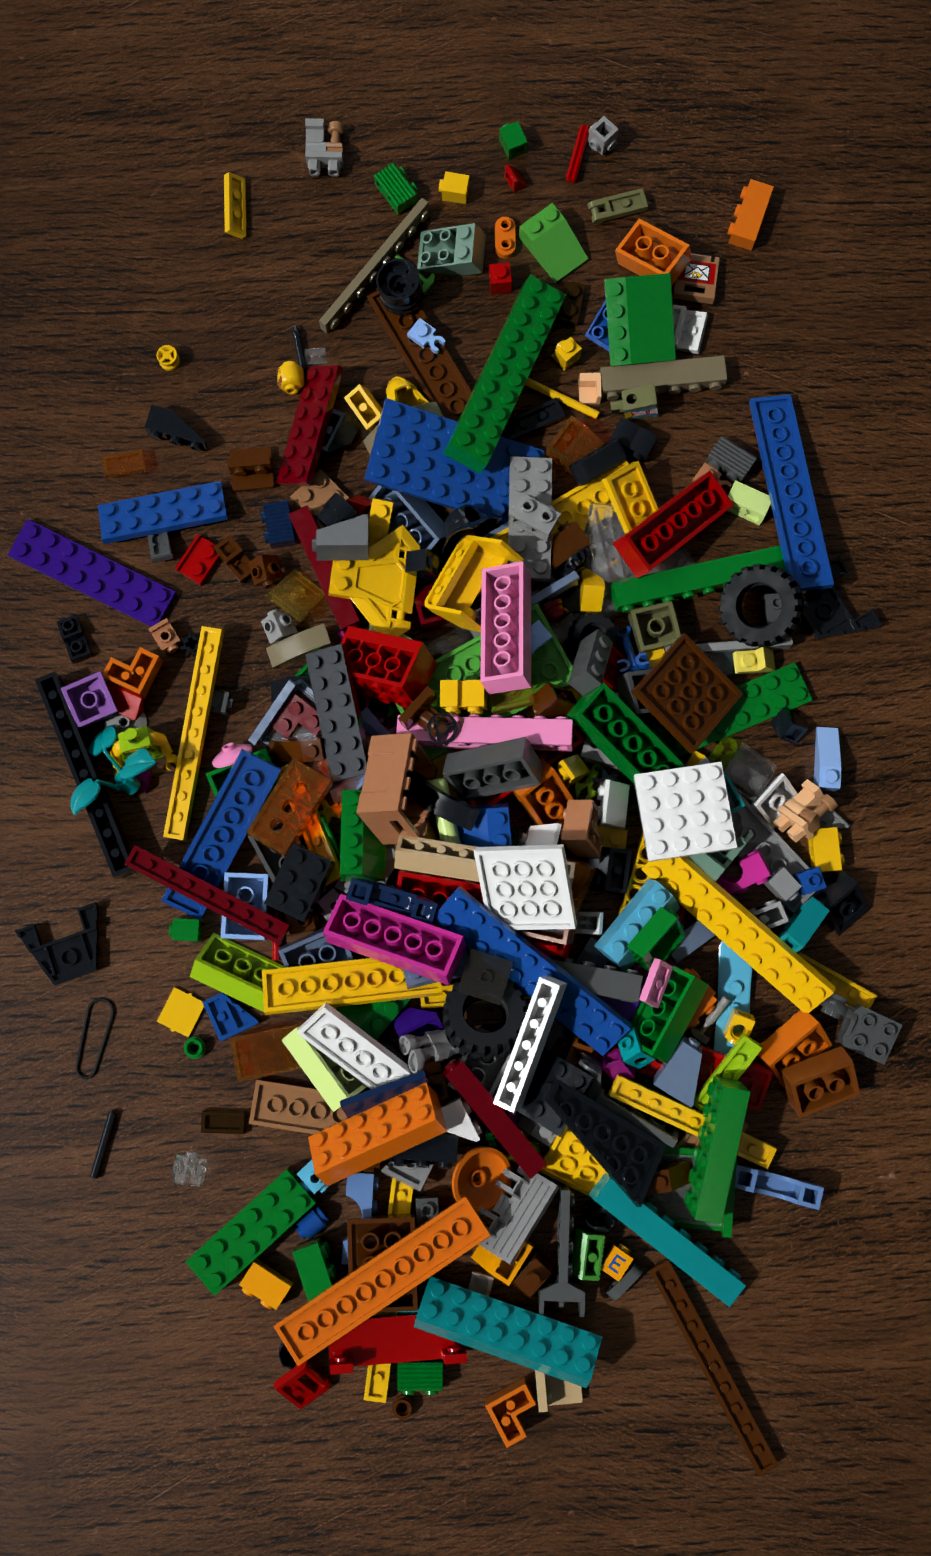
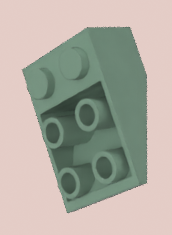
M476 223L421 231L417 270L419 272L464 276L483 273L486 234Z

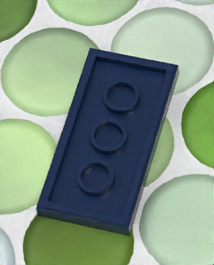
M420 1071L340 1101V1105L346 1116L350 1118L427 1082L434 1091L435 1089L425 1071Z

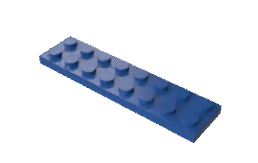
M241 749L183 857L179 868L218 888L276 781L281 768ZM168 887L161 899V902L201 920L207 908Z

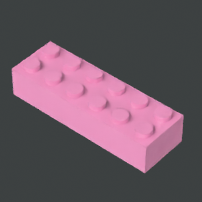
M523 561L482 569L480 682L488 694L531 688V574Z

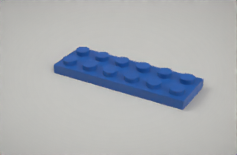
M221 481L98 505L101 537L104 544L228 520Z

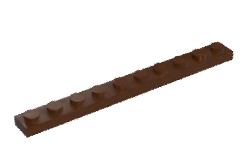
M667 1258L649 1268L655 1283L758 1476L760 1477L778 1467L779 1465L669 1259Z

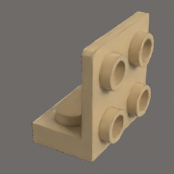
M535 1370L539 1412H548V1406L582 1403L581 1386Z

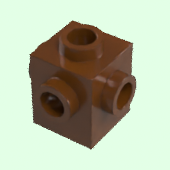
M261 554L249 561L254 586H263L265 589L272 588L283 579L278 555Z

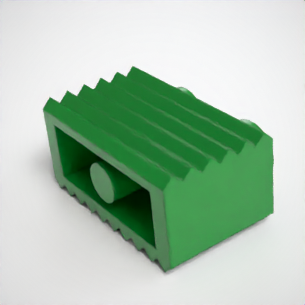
M392 162L391 165H388V167L374 175V181L378 190H380L387 202L399 215L418 202L419 191L413 182H408L404 169L402 167L398 168Z
M443 1359L397 1364V1391H402V1394L413 1395L416 1394V1391H425L427 1395H436L438 1391H443Z

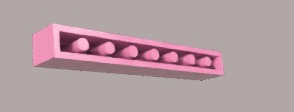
M449 714L456 720L458 729L455 738L446 744L432 741L428 733L416 723L409 730H406L400 724L399 719H397L396 734L412 733L417 738L421 747L472 749L522 737L527 738L534 750L572 751L573 720L563 716L556 717V719L535 716L534 719H530L520 715L512 716V718H503L501 715L482 717L477 714H471L468 717H460L458 714ZM443 716L449 723H453L448 716ZM454 726L450 727L448 732L442 735L441 741H445L452 736Z

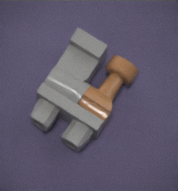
M305 118V158L310 176H319L321 168H328V175L338 177L341 168L344 167L343 147L340 143V136L344 133V124L339 121L329 122L328 133L331 135V142H325L324 119Z

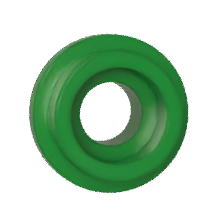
M191 1037L184 1044V1053L191 1059L202 1057L206 1051L205 1042L199 1037ZM193 1044L199 1046L197 1052L192 1051L191 1047Z

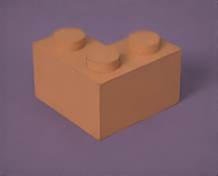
M568 800L567 808L563 812L564 826L560 830V838L576 858H600L603 837L596 829L599 808L593 800Z

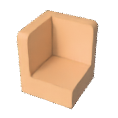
M580 373L578 380L579 402L585 405L600 404L601 373Z

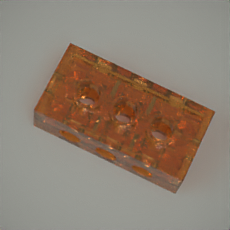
M293 758L246 833L251 838L285 858L291 844H296L332 787L331 780ZM306 786L307 789L303 794L296 793L298 787ZM294 804L295 809L292 812H285L287 805ZM276 823H283V828L280 831H273V826Z

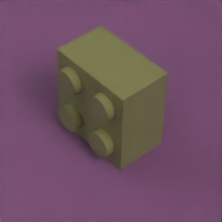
M672 601L631 610L628 615L638 654L671 646L681 635Z

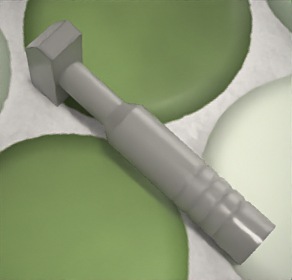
M722 996L716 1007L705 1019V1023L700 1030L696 1027L691 1030L692 1035L705 1045L710 1040V1037L705 1035L704 1032L710 1025H713L730 1002L726 996Z

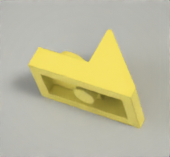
M760 647L757 650L735 651L732 653L735 674L775 671L773 650Z

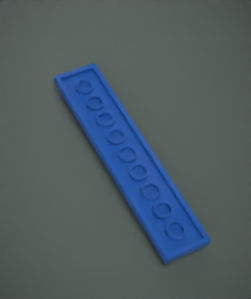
M791 394L751 398L749 406L785 570L799 583L800 591L832 588L834 585Z
M461 886L435 912L434 922L444 930L464 936L466 947L499 974L505 976L509 982H515L517 984L516 987L521 989L529 998L532 999L538 979L541 976L549 975L567 983L555 1018L602 1056L631 1029L632 1024Z

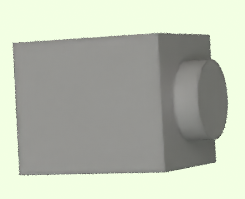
M784 867L776 869L768 877L769 880L764 882L780 901H792L799 894L798 890L802 887Z

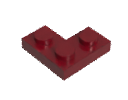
M296 691L271 724V727L286 739L292 736L299 724L316 736L321 731L316 706Z

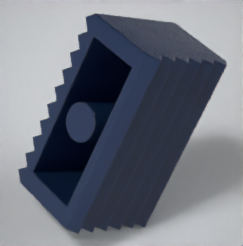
M288 499L263 504L264 510L260 511L262 523H266L267 530L264 531L265 542L270 543L272 549L296 545L293 524L288 515L291 513Z

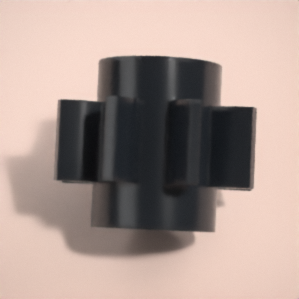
M188 632V637L185 639L181 638L184 646H181L180 650H187L185 655L187 658L191 655L196 657L200 633L192 636ZM192 642L196 643L195 649L190 648Z

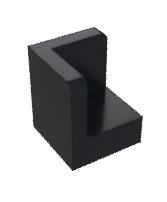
M784 707L770 722L778 737L792 744H796L808 730L797 712Z

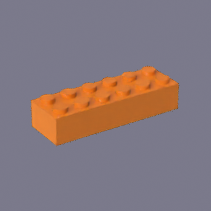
M427 1082L309 1136L308 1140L315 1175L327 1186L332 1185L447 1132L438 1094Z

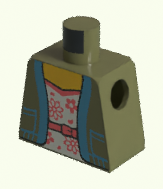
M655 384L621 391L622 400L610 401L612 414L624 412L625 419L627 420L659 417Z

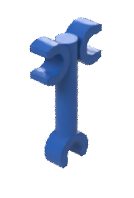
M626 626L627 632L625 634H620L617 629L618 641L623 643L627 659L617 661L618 667L623 668L620 669L621 675L626 672L637 671L638 669L647 670L650 668L649 661H646L648 660L646 653H640L635 656L631 643L633 634L629 626Z

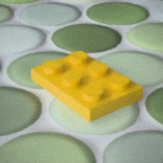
M639 461L632 462L602 479L624 533L658 509Z

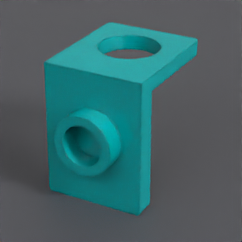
M633 1026L617 1042L623 1062L636 1069H640L655 1060V1057L642 1050L636 1028ZM639 1058H646L644 1061L635 1062Z

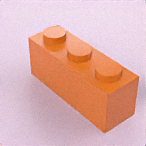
M750 179L748 187H743L740 198L743 199L742 205L737 204L733 215L737 217L736 222H731L727 233L731 235L729 244L752 250L774 186Z

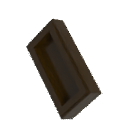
M202 1110L201 1133L246 1134L247 1111Z

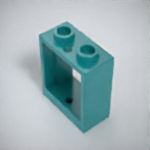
M812 896L790 917L791 922L785 924L777 936L797 953L804 948L830 910L821 901L816 900Z

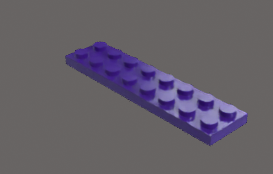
M29 519L26 520L7 555L150 627L164 619L177 594L175 591Z

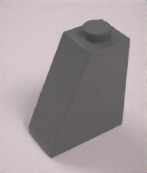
M368 514L316 530V539H312V552H317V561L369 560Z

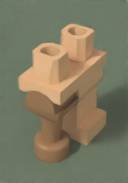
M808 779L801 784L803 789L794 798L789 799L784 806L781 805L778 808L780 816L773 821L776 828L782 833L791 826L786 833L794 842L799 841L803 836L811 839L814 836L812 832L820 828L819 819L827 810L832 812L838 807L836 801L828 794L823 795L820 787Z

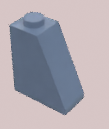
M683 1035L668 1064L663 1062L653 1076L655 1086L689 1108H692L694 1104L702 1058L700 1043L692 1037L687 1038Z

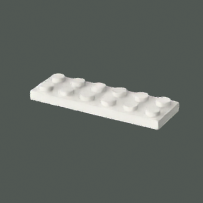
M327 1002L298 1029L297 1034L370 1089L413 1074L409 1069V1065Z

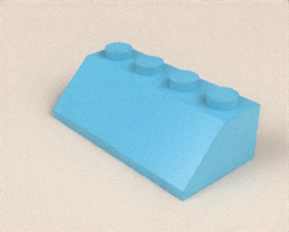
M648 879L594 947L626 973V969H631L636 963L627 948L631 940L660 907L667 911L671 909L676 913L681 906L675 897L658 881Z

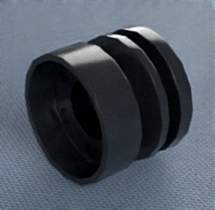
M397 258L389 260L381 266L377 273L376 283L382 304L386 310L401 316L411 314L417 310L422 303L424 294L419 272L415 265L406 259Z

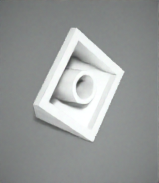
M781 773L754 800L751 806L775 829L776 826L773 821L780 816L778 808L781 805L784 806L789 799L794 798L798 793L787 777Z

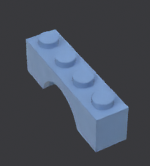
M737 1163L735 1188L773 1196L819 1210L824 1191L822 1186Z
M363 1171L347 1177L346 1196L357 1202L361 1209L362 1217H371L373 1214H377V1200L373 1199L374 1191H378L379 1177H375V1171L374 1173H363ZM345 1237L343 1240L341 1264L348 1265L347 1237Z

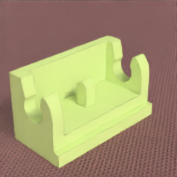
M735 480L728 494L734 505L727 511L760 526L770 507V497Z

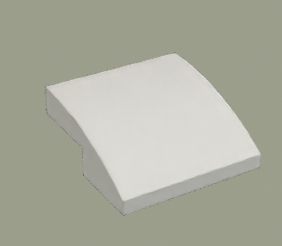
M673 305L675 349L699 354L708 319L707 312L687 310L686 306Z

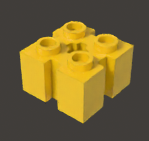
M440 680V707L448 712V714L460 715L462 710H468L470 714L481 715L483 711H488V692L480 680Z

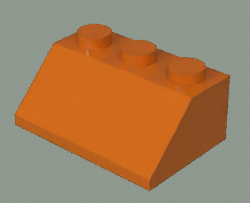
M800 1010L785 1024L776 1029L770 1037L760 1043L762 1050L757 1056L764 1066L774 1071V1078L785 1088L780 1069L822 1054L833 1045L821 1024L811 1014Z

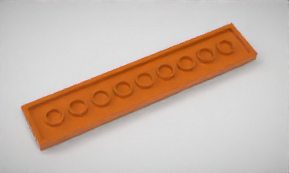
M465 1195L274 1324L273 1327L297 1366H299L490 1237L491 1234Z

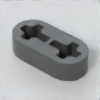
M636 1262L632 1263L620 1281L615 1280L607 1288L606 1294L613 1301L617 1300L641 1276L643 1269Z

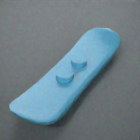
M723 941L719 946L717 1003L723 995L730 1002L716 1019L714 1050L728 1054L734 1044L727 1041L723 1031L733 1008L750 1014L753 968ZM743 1025L733 1027L735 1032H741L744 1029Z

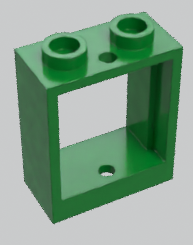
M660 907L627 945L636 964L648 973L654 958L666 961L686 938L683 930L684 926L678 920L680 917L671 909L667 911Z

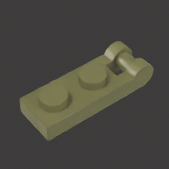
M643 188L593 200L587 204L589 212H592L591 219L593 225H599L604 221L648 210ZM605 208V212L600 213L599 209Z

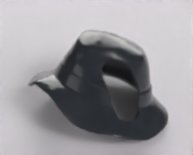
M471 504L457 508L448 515L444 523L446 542L442 549V555L446 558L450 557L460 540L461 530L474 528V536L483 537L498 528L503 518L489 517Z

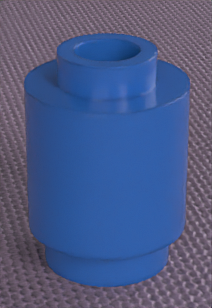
M319 1206L315 1209L312 1208L296 1222L298 1226L296 1231L303 1239L307 1237L311 1240L327 1226L326 1223L330 1219Z

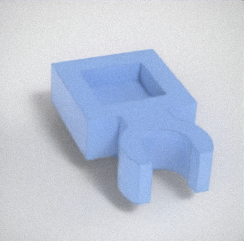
M421 318L417 320L407 333V337L423 349L428 344L431 351L435 354L439 353V349L435 347L436 343L445 346V339L441 336H434L436 329Z

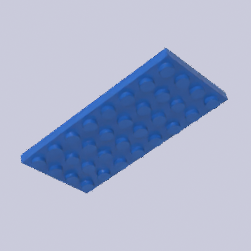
M386 398L363 481L454 510L463 505L471 504L489 517H502L501 525L508 522L510 456L543 458L544 450L500 436L487 466L479 474L443 454L457 421Z

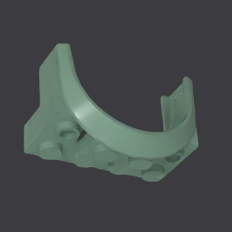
M749 829L743 837L740 836L736 842L737 849L687 857L716 881L752 838L754 833Z

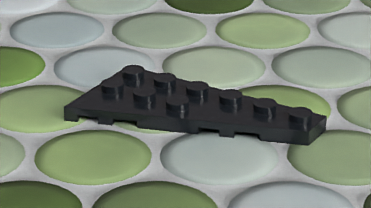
M554 1079L545 1097V1101L634 1205L641 1207L667 1145L559 1079Z

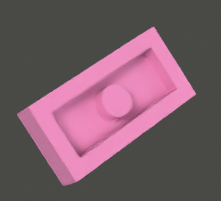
M654 958L641 991L640 1001L651 1007L659 1008L673 966Z

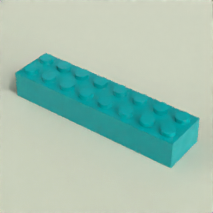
M429 1277L414 1323V1327L584 1388H587L591 1382L602 1336L434 1277Z

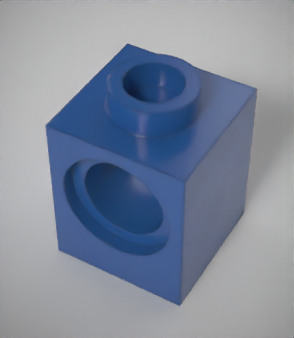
M811 867L792 874L794 879L802 886L798 890L800 895H807L826 888L819 867Z

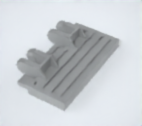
M520 1166L516 1172L524 1178L506 1168L502 1172L507 1178L517 1182L513 1189L499 1180L495 1184L512 1196L510 1199L502 1194L493 1208V1211L499 1214L500 1217H497L483 1207L479 1209L481 1215L493 1221L489 1228L486 1227L491 1236L479 1243V1245L511 1266L516 1261L559 1189L558 1185L538 1173L530 1179Z

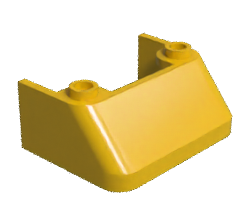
M466 535L457 543L426 597L425 607L462 629L481 633V626L475 622L476 612L470 607L482 587V569L505 565L508 561L521 562L524 559L503 540Z

